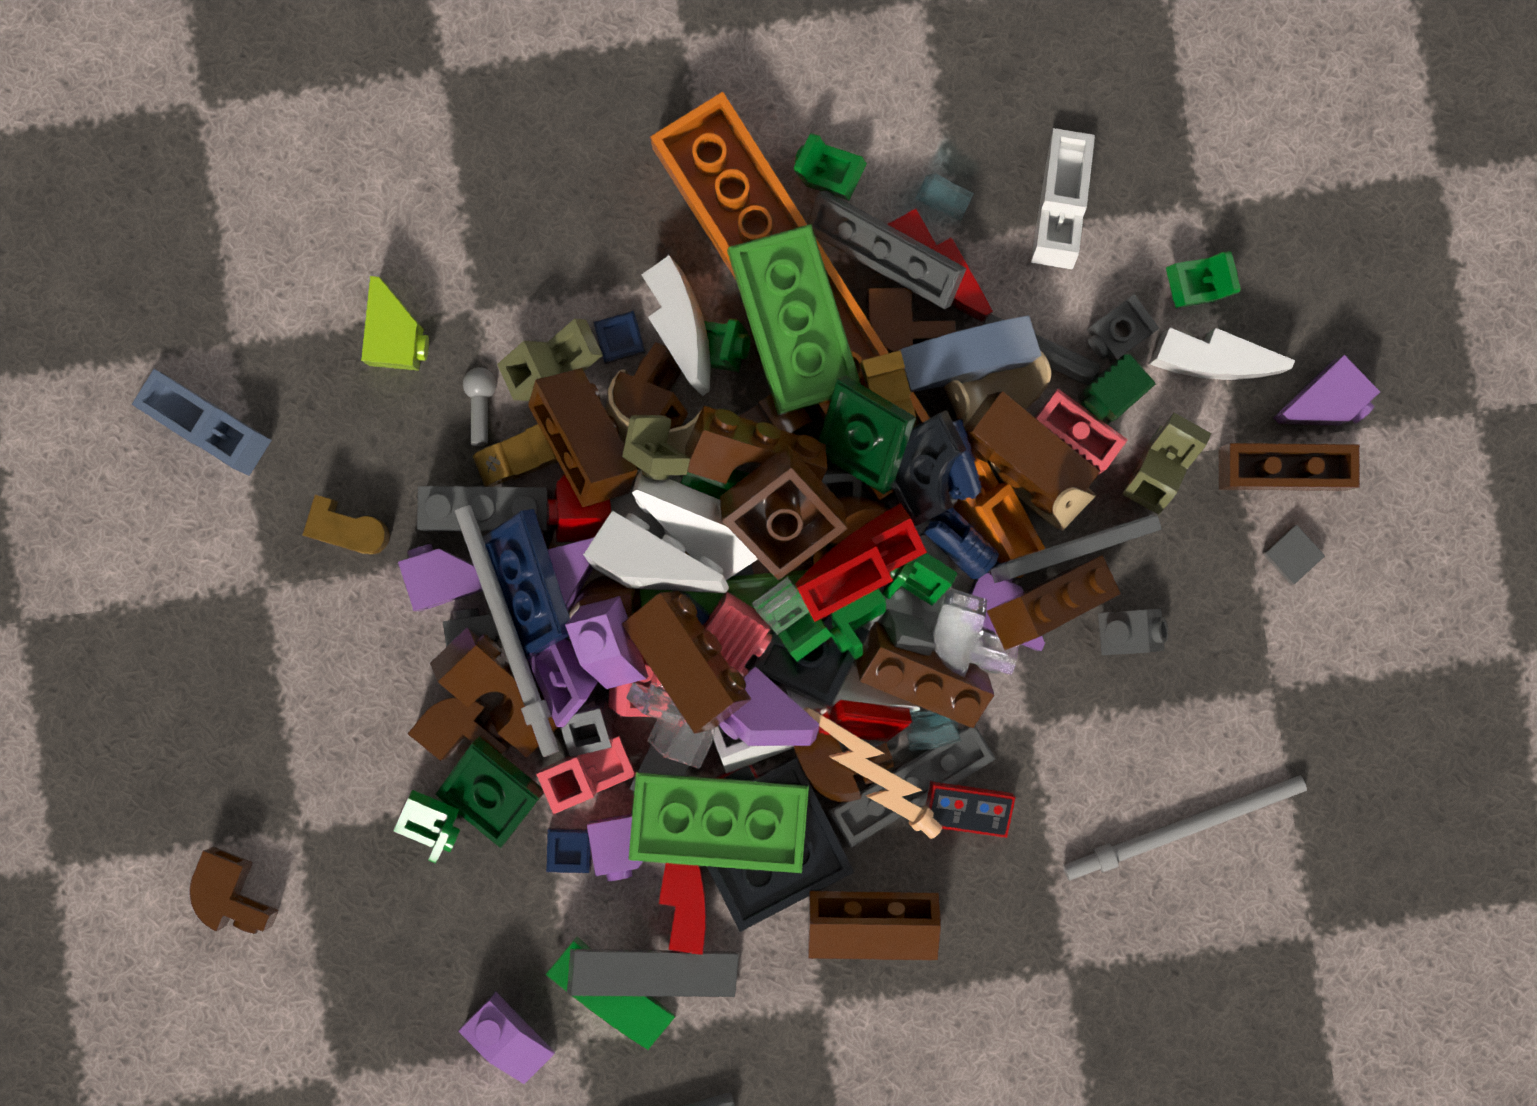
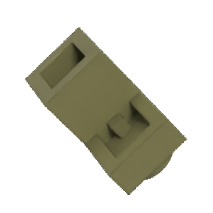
M574 318L548 342H521L497 366L513 400L529 401L536 379L579 368L585 371L603 354L586 319Z
M1173 413L1164 426L1160 425L1150 439L1132 471L1122 495L1160 515L1177 494L1187 469L1205 448L1212 433Z

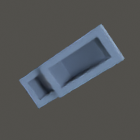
M1029 315L965 329L900 349L910 392L943 387L954 380H958L961 383L980 380L990 373L1026 367L1042 356Z
M153 369L132 403L133 406L182 438L207 451L231 468L250 476L272 441L156 369Z

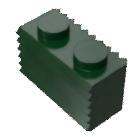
M1124 354L1078 393V400L1081 402V406L1108 425L1118 419L1154 387L1156 383L1130 354Z

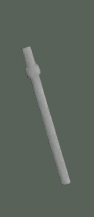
M471 505L461 507L455 510V514L525 707L521 708L526 725H532L542 756L552 755L559 752V748L548 718L552 717L546 700L541 701Z
M1299 775L1114 846L1107 843L1093 849V854L1064 864V872L1070 881L1099 869L1102 873L1119 867L1118 862L1307 791L1305 781Z

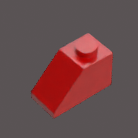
M566 475L556 483L555 498L547 499V525H555L556 542H579L594 538L611 513L610 499L582 507Z

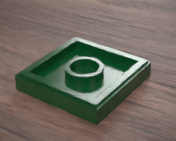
M845 375L836 381L818 441L826 444L828 461L880 493L885 494L892 490L916 417Z
M479 736L470 745L435 795L447 805L459 809L458 814L499 848H502L543 796L544 791L540 785Z

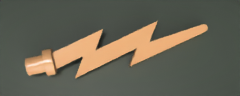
M806 707L803 709L820 724L819 726L850 749L849 751L829 755L830 758L886 788L866 795L868 798L909 820V825L915 831L922 830L930 839L935 838L940 833L942 826L933 818L934 813L928 806L919 807L902 797L922 790L866 759L885 753L811 708Z

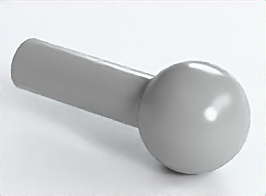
M482 367L471 369L463 379V389L467 396L471 398V445L477 447L488 445V399L494 394L497 386L494 374Z

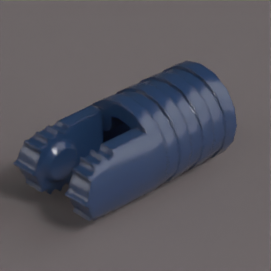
M958 419L952 422L967 450L955 460L951 468L948 492L950 497H953V500L975 499L981 492L982 486L980 485L981 482L979 481V475L974 463L976 459L972 453V447L968 441L963 420Z
M954 508L935 516V521H930L929 525L926 526L924 533H926L928 538L971 579H978L984 576L995 565L999 556L998 551Z

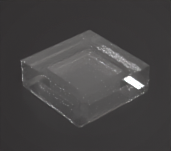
M788 577L752 603L757 613L777 635L809 612L797 587Z

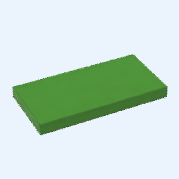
M809 224L728 247L729 259L778 415L830 401L837 379L845 375L860 383L812 225Z
M636 772L628 860L802 873L809 786Z

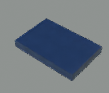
M521 510L484 535L483 540L524 654L528 660L569 636L565 624L570 617L535 510Z

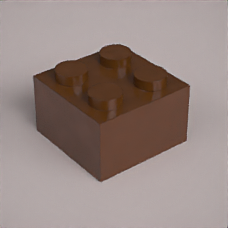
M786 445L720 496L721 521L778 580L848 529L843 504L789 445Z

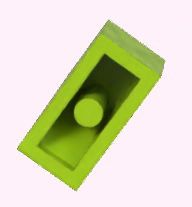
M370 276L361 361L368 366L419 371L420 360L426 361L428 357V335H423L424 329L380 277Z

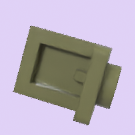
M662 415L631 416L622 457L642 469V474L645 477L654 480H667L669 475H687L690 462L689 457L667 444L671 419Z

